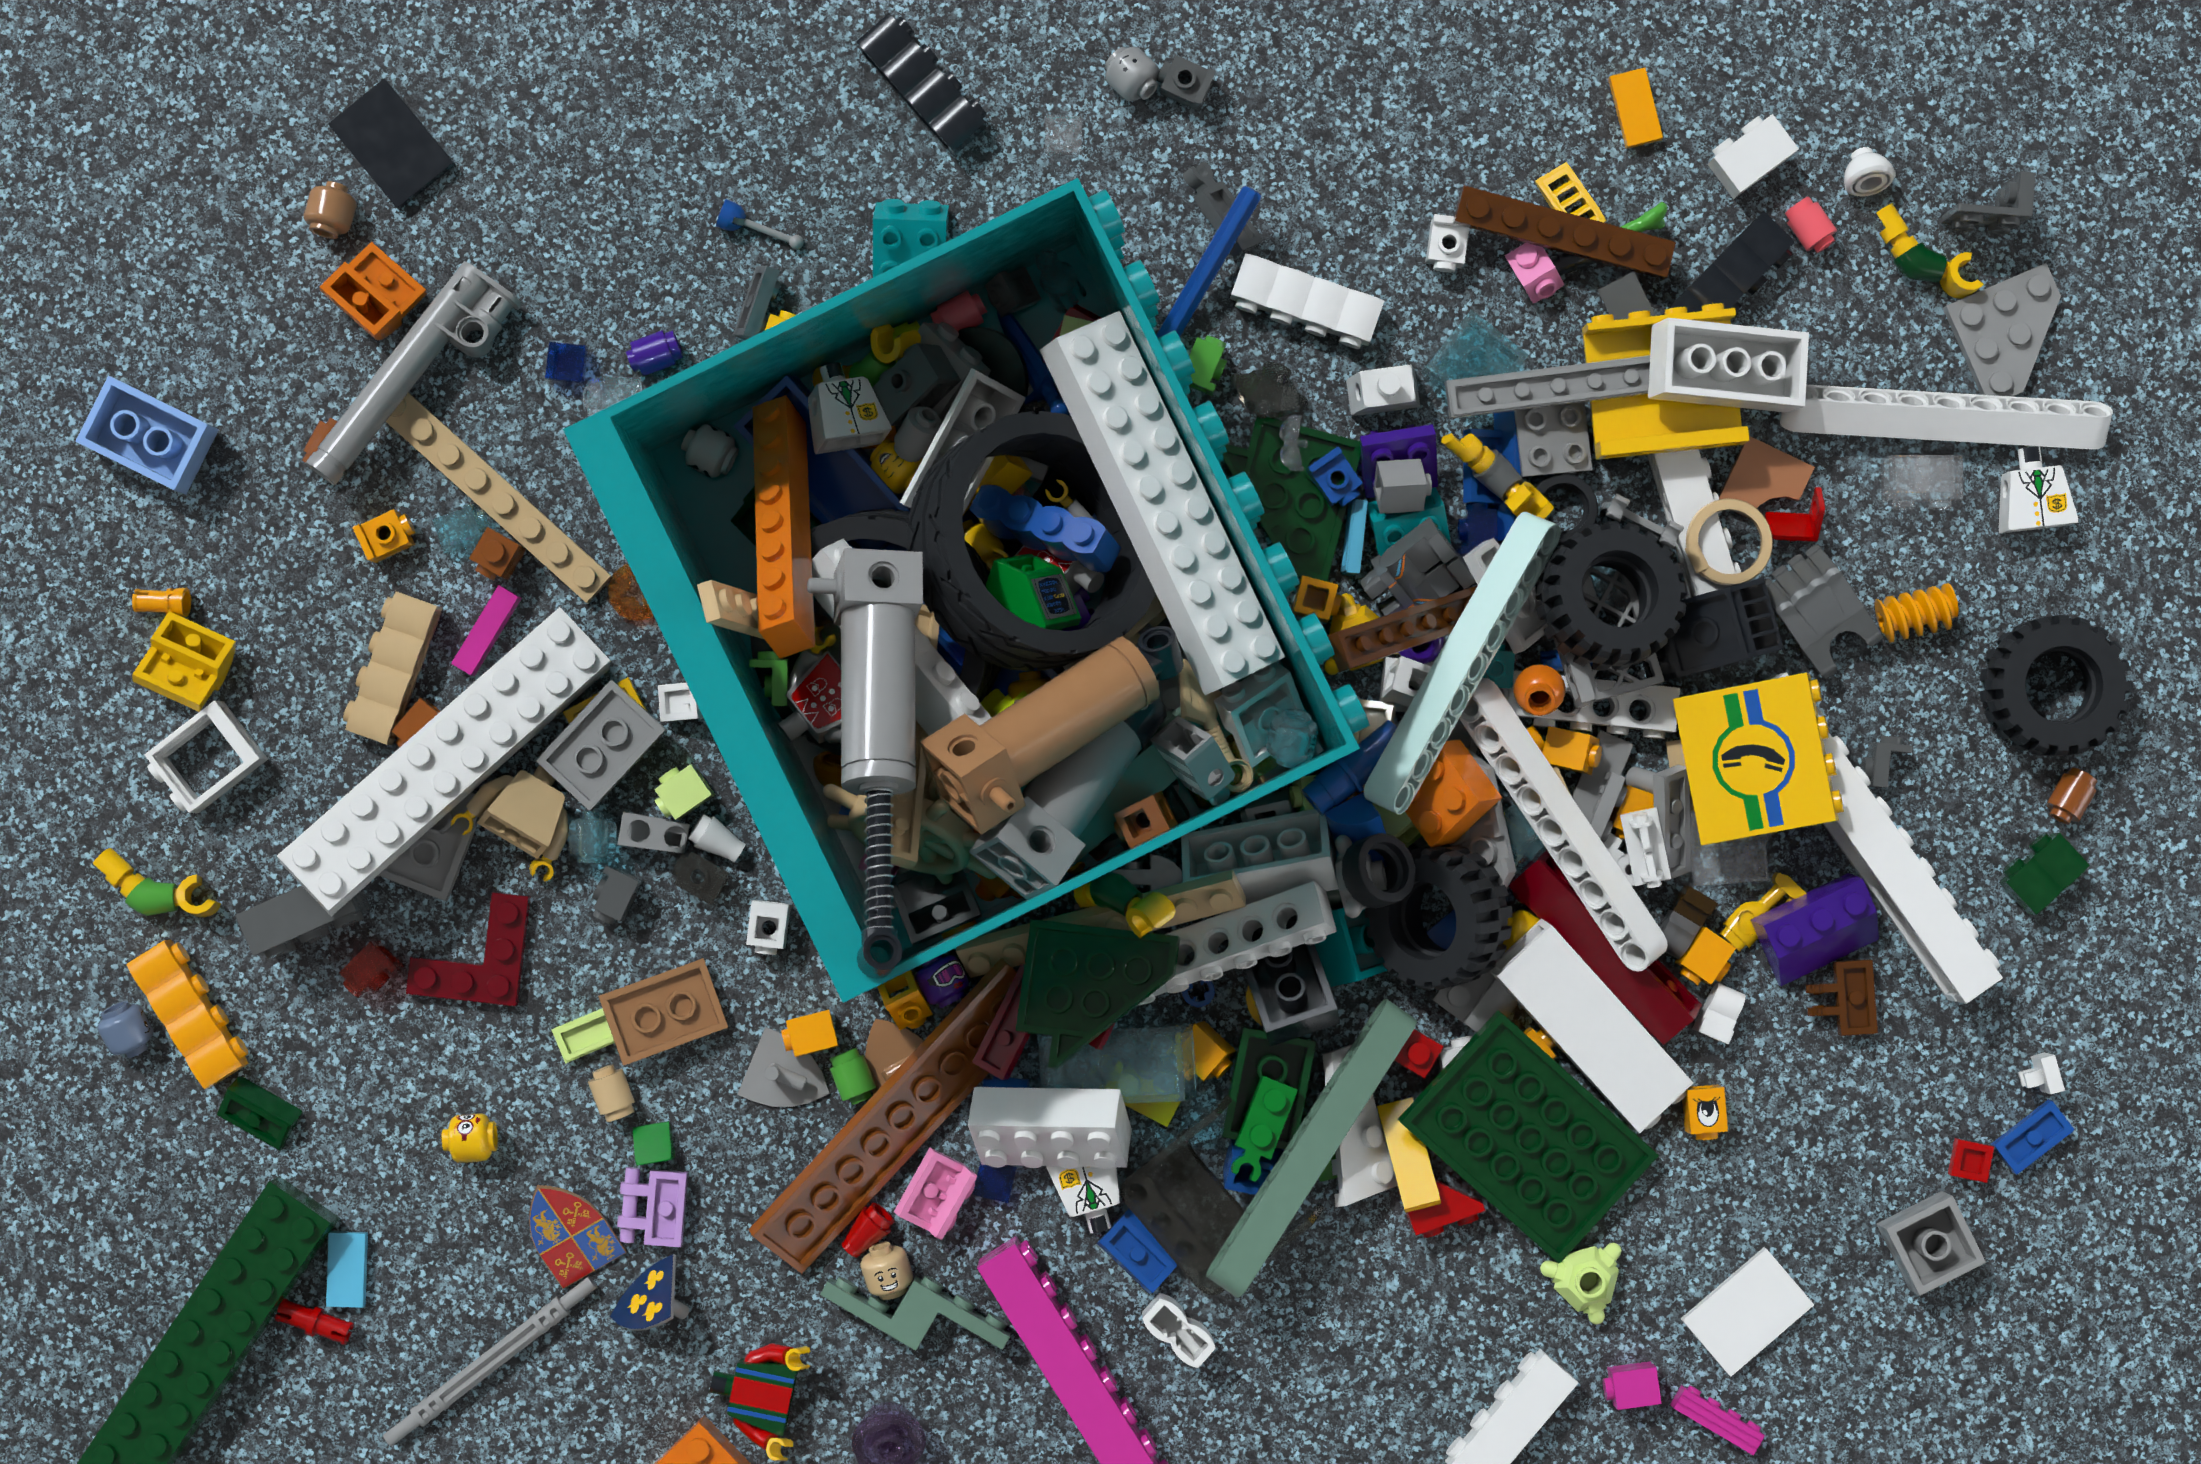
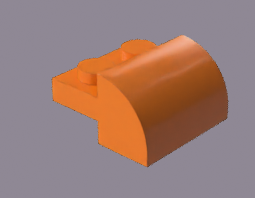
M372 241L349 264L344 262L319 287L324 295L376 340H382L402 325L401 319L427 295L426 289Z

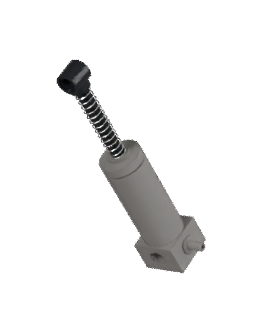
M844 548L834 572V579L809 578L807 591L814 594H833L834 625H841V786L847 792L867 796L864 799V802L867 804V807L864 809V812L867 814L864 820L867 824V828L864 830L867 834V838L864 840L867 844V848L864 850L867 854V858L864 860L865 864H867V869L864 871L867 875V879L864 881L867 885V889L864 891L867 895V899L864 901L867 905V910L865 911V915H867L865 925L867 928L861 931L862 946L858 951L857 963L862 973L868 977L879 979L886 977L893 971L900 961L903 951L901 942L897 938V930L891 926V919H894L891 916V909L894 908V906H891V899L894 898L891 895V888H894L891 885V878L894 877L891 875V868L894 867L891 865V858L894 857L891 854V848L894 847L891 844V838L894 836L891 834V827L894 826L891 824V817L894 816L891 814V807L894 806L891 804V797L916 788L915 619L923 605V552ZM872 947L883 948L888 953L889 961L885 963L875 961L870 954V949Z

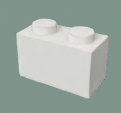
M1773 114L1764 121L1760 116L1756 117L1741 129L1745 135L1735 142L1729 137L1712 150L1715 157L1707 165L1733 199L1799 150Z

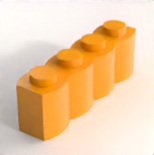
M171 939L164 940L126 965L132 977L146 995L152 1009L166 1027L172 1041L185 1057L192 1073L201 1086L207 1089L249 1064L245 1057L248 1055V1049L238 1036L233 1037L229 1033L226 1026L229 1020L224 1010L217 1004L213 1006L206 994L209 992V987L200 974L194 975L187 964L190 961V957L185 948L179 942L174 944Z

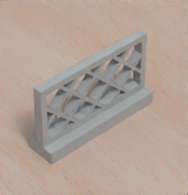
M1593 567L1589 568L1584 574L1582 587L1589 574L1609 584L1601 600L1583 591L1584 599L1597 606L1593 614L1597 617L1600 609H1603L1620 619L1616 627H1621L1624 621L1633 625L1639 613V600L1631 582L1618 571L1611 578ZM1619 574L1623 584L1617 581ZM1539 578L1536 582L1537 586L1542 583ZM1612 587L1627 594L1629 603L1623 613L1604 603ZM1630 609L1632 610L1634 619L1628 616ZM1553 636L1555 645L1557 647L1560 643ZM1558 651L1576 709L1664 682L1656 653L1644 660L1649 663L1653 677L1639 680L1627 673L1629 667L1615 671L1611 666L1607 670L1619 677L1613 688L1599 692L1594 678L1598 670H1592L1590 663L1581 666L1573 662L1575 655L1570 652L1563 655ZM1623 679L1631 682L1620 686Z

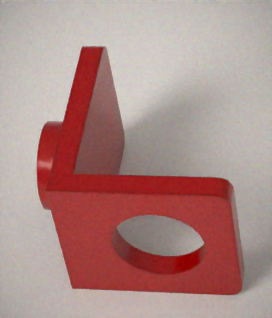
M1815 487L1809 514L1765 513L1773 539L1818 542L1825 513L1822 488Z

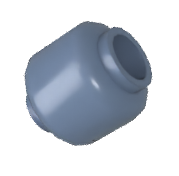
M122 1001L101 1013L102 1019L99 1021L97 1028L111 1054H126L127 1058H132L148 1049L146 1043L152 1038L154 1031L140 1005Z

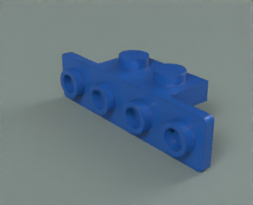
M1514 411L1494 413V430H1463V437L1472 433L1482 442L1483 446H1487L1490 450H1498L1510 461L1521 476ZM1463 462V503L1494 505V539L1496 541H1503L1517 516L1504 504L1505 501L1498 498L1473 476V470L1468 466V462Z

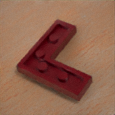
M492 892L483 965L410 957L406 994L518 1006L531 896Z
M1025 964L1020 965L972 1061L975 1065L1001 1080L1009 1079L1031 1035L1015 1031ZM1115 1023L1088 1045L1097 1050H1102Z

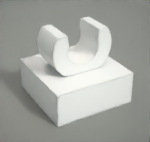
M2044 1052L2033 1055L2031 1060L2034 1068L2018 1072L2022 1087L2032 1088L2039 1086L2040 1091L2047 1094L2065 1091L2054 1054Z

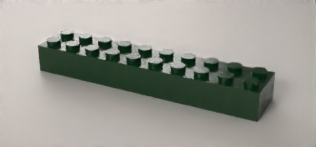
M278 1177L269 1181L77 1464H173L277 1312L281 1301L290 1293L340 1217L283 1178Z

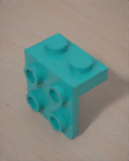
M886 199L882 202H876L873 215V277L947 242L949 205H941L938 201L934 200L921 201L919 204L904 203L899 199Z

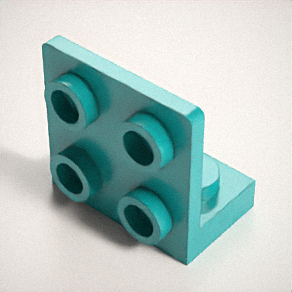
M1436 487L1432 488L1430 496H1426L1424 511L1380 514L1377 501L1368 502L1366 516L1374 532L1378 555L1382 556L1388 548L1428 517L1433 520L1451 544L1445 505Z

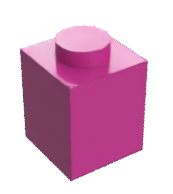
M1651 1361L1607 1367L1608 1378H1603L1604 1395L1606 1401L1611 1400L1617 1410L1662 1404L1657 1367Z

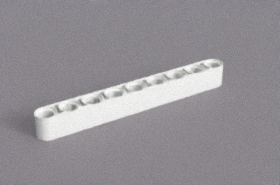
M1806 385L1805 407L1787 413L1782 412L1780 424L1787 430L1801 433L2100 449L2105 446L2113 410L2108 405L2095 401Z
M1482 678L1461 714L1460 721L1489 764L1494 768L1495 773L1621 961L1632 971L1639 972L1645 970L1666 951L1668 945L1664 933L1498 686L1490 679Z

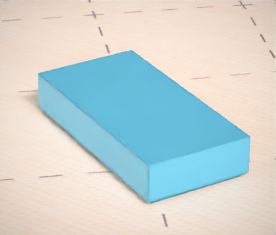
M1355 499L1348 503L1340 571L1342 575L1356 576L1360 574L1367 500Z
M331 1231L328 1233L326 1307L363 1308L366 1306L368 1232Z

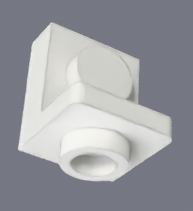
M687 683L658 685L660 722L704 719Z

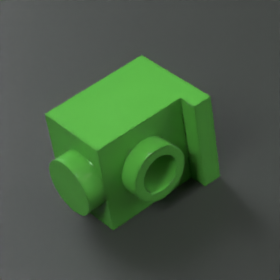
M1206 336L1205 340L1197 337L1189 355L1195 373L1191 374L1193 383L1188 385L1189 387L1213 396L1216 385L1210 382L1212 378L1219 381L1227 363V360L1221 358L1227 345L1225 342L1212 336Z

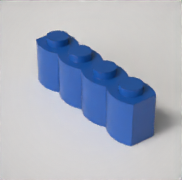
M982 485L969 508L994 536L1002 539H1017L1022 545L1033 550L1047 549L1053 556L1061 560H1078L1084 567L1095 572L1110 571L1121 550V546L1097 520L1089 517L1074 518L1071 513L1061 507H1043L1034 498L1024 495L1012 496L1007 490L997 485Z

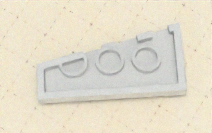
M1352 1045L1322 1054L1325 1086ZM1373 1094L1336 1150V1159L1331 1160L1332 1173L1338 1176L1339 1193L1334 1194L1335 1207L1347 1206L1398 1186Z

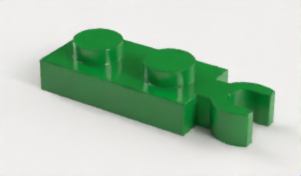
M1261 1076L1235 1146L1243 1148L1244 1152L1233 1161L1231 1166L1232 1173L1238 1174L1241 1165L1249 1163L1252 1166V1173L1249 1179L1254 1182L1258 1180L1261 1174L1259 1159L1263 1156L1271 1160L1298 1089Z

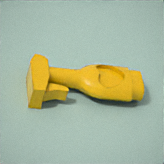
M1775 872L1772 876V883L1774 885L1759 901L1743 903L1723 923L1726 927L1719 934L1728 943L1733 945L1738 952L1745 946L1750 948L1758 939L1751 919L1771 910L1784 895L1789 897L1786 901L1788 902L1807 894L1789 876Z

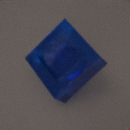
M549 341L545 378L547 380L584 384L588 347L585 345Z
M980 1161L973 1195L1009 1203L1017 1166L1005 1165L997 1168L982 1165Z

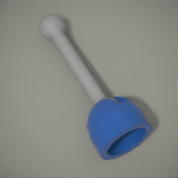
M728 199L724 201L716 227L735 231L742 226H746L785 241L793 249L802 248L804 240L801 236H789L746 219L745 211L740 205Z

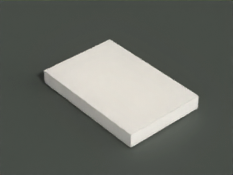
M1763 1247L1686 1313L1681 1320L1731 1377L1812 1308L1814 1304L1772 1254Z

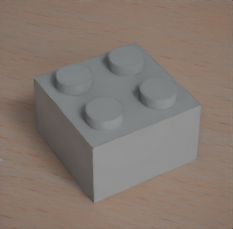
M1943 1191L1876 1224L1909 1290L1919 1296L1986 1263L1954 1197Z

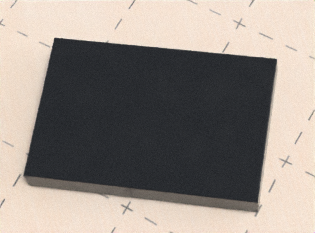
M385 78L328 123L330 128L398 210H401L456 165Z

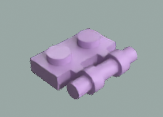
M626 1167L625 1181L621 1182L620 1194H623L622 1215H618L617 1227L621 1228L620 1242L634 1243L635 1229L645 1230L644 1245L682 1247L688 1172L651 1169L649 1184L639 1182L640 1168ZM638 1196L648 1197L646 1217L637 1216Z

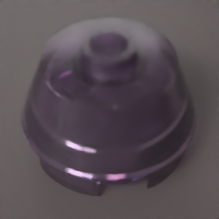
M883 1402L871 1407L865 1413L852 1435V1449L859 1464H915L922 1456L926 1446L924 1430L915 1416L907 1407L895 1402Z

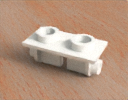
M1657 807L1621 814L1620 818L1634 886L1647 884V888L1661 886V881L1671 879Z

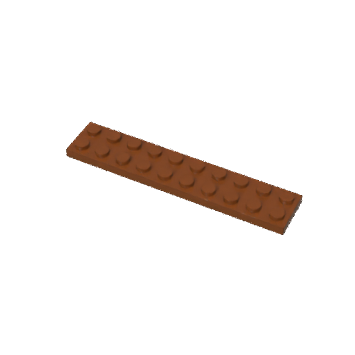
M1001 958L758 1218L748 1229L756 1240L802 1274L974 1090V1087L987 1076L989 1072L975 1065L972 1061L1017 973L1010 964Z

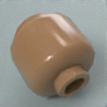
M327 181L326 186H315L312 188L303 214V218L310 225L309 230L312 233L324 238L337 239L338 235L346 234L350 230L357 203L354 197L347 193L348 188L345 185Z

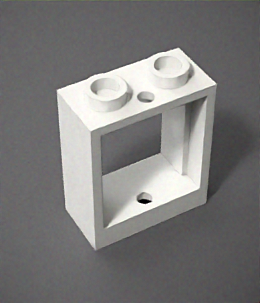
M216 700L145 754V757L150 762L147 766L150 773L160 783L166 782L173 792L170 794V798L181 811L185 812L187 810L189 813H200L268 760L225 702ZM213 722L242 759L243 763L198 797L167 757Z

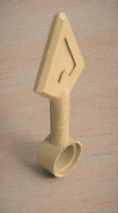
M1183 659L1184 667L1178 674L1181 718L1203 725L1206 732L1214 737L1229 765L1237 764L1242 769L1241 781L1234 786L1228 784L1227 788L1231 792L1245 791L1253 781V770L1245 760L1234 758L1228 742H1226V738L1222 733V729L1218 725V710L1214 700L1223 694L1216 690L1204 695L1189 662Z

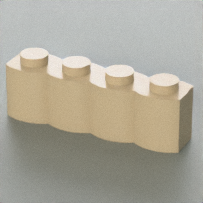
M397 591L393 598L387 597L381 611V617L385 618L383 627L380 632H374L369 643L368 651L372 653L368 667L362 666L356 679V686L360 687L358 696L355 701H349L343 715V721L347 722L345 730L386 745H393L396 735L391 731L404 716L405 709L416 684L417 676L424 663L430 641L436 630L442 611L441 607Z

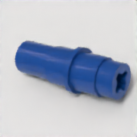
M1387 720L1358 744L1360 749L1332 762L1301 790L1310 805L1321 816L1334 806L1340 805L1353 793H1361L1364 790L1363 785L1366 784L1397 729L1390 720Z

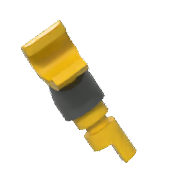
M1452 433L1442 437V444L1464 463L1468 462V466L1473 470V476L1498 498L1505 501L1504 504L1515 516L1518 517L1522 512H1528L1545 519L1554 509L1552 503L1529 482H1524L1508 459L1498 450H1490L1487 446H1483L1482 442L1474 434H1467L1461 440L1457 439Z

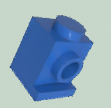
M1339 446L1306 469L1307 474L1330 507L1339 502L1341 507H1344L1360 496L1357 489L1363 483L1342 454ZM1334 472L1341 473L1344 476V483L1341 485L1333 484L1330 478L1331 474Z

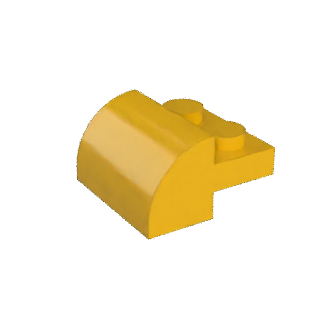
M169 611L151 637V647L133 672L132 679L134 683L200 712L214 690L219 691L234 658L236 641Z

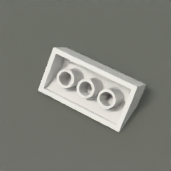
M971 368L900 503L911 508L916 491L931 466L949 449L980 429L986 428L987 425L1007 415L1018 414L1026 398ZM994 456L984 458L972 475L964 497L963 514Z

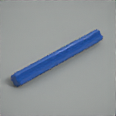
M1247 186L1241 188L1157 332V338L1173 330L1177 332L1179 337L1182 335L1260 202L1261 195L1256 190Z

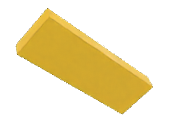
M1413 1097L1377 1106L1405 1213L1441 1204L1426 1145L1398 1120L1403 1112L1414 1102Z

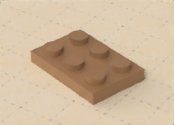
M704 958L598 996L623 1066L728 1028Z

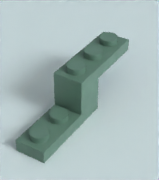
M926 1275L923 1280L915 1276L894 1314L888 1311L890 1306L886 1302L873 1295L869 1299L856 1292L858 1287L854 1283L840 1276L837 1281L830 1277L820 1293L821 1296L915 1351L938 1312L1002 1350L1010 1338L1011 1331L1006 1329L1007 1323L1003 1319L992 1313H988L987 1317L973 1310L976 1305L972 1301L959 1294L955 1298L949 1296L942 1291L944 1286Z

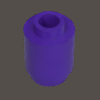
M664 330L631 341L632 349L626 351L633 372L640 370L643 376L676 365V360L683 358L682 350L673 330L666 333Z

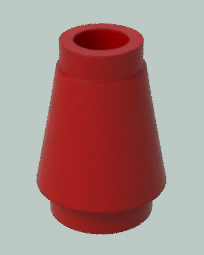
M872 1203L869 1207H863L846 1239L842 1242V1247L851 1256L858 1258L872 1245L891 1232V1226L894 1223L893 1217L885 1208L877 1203Z

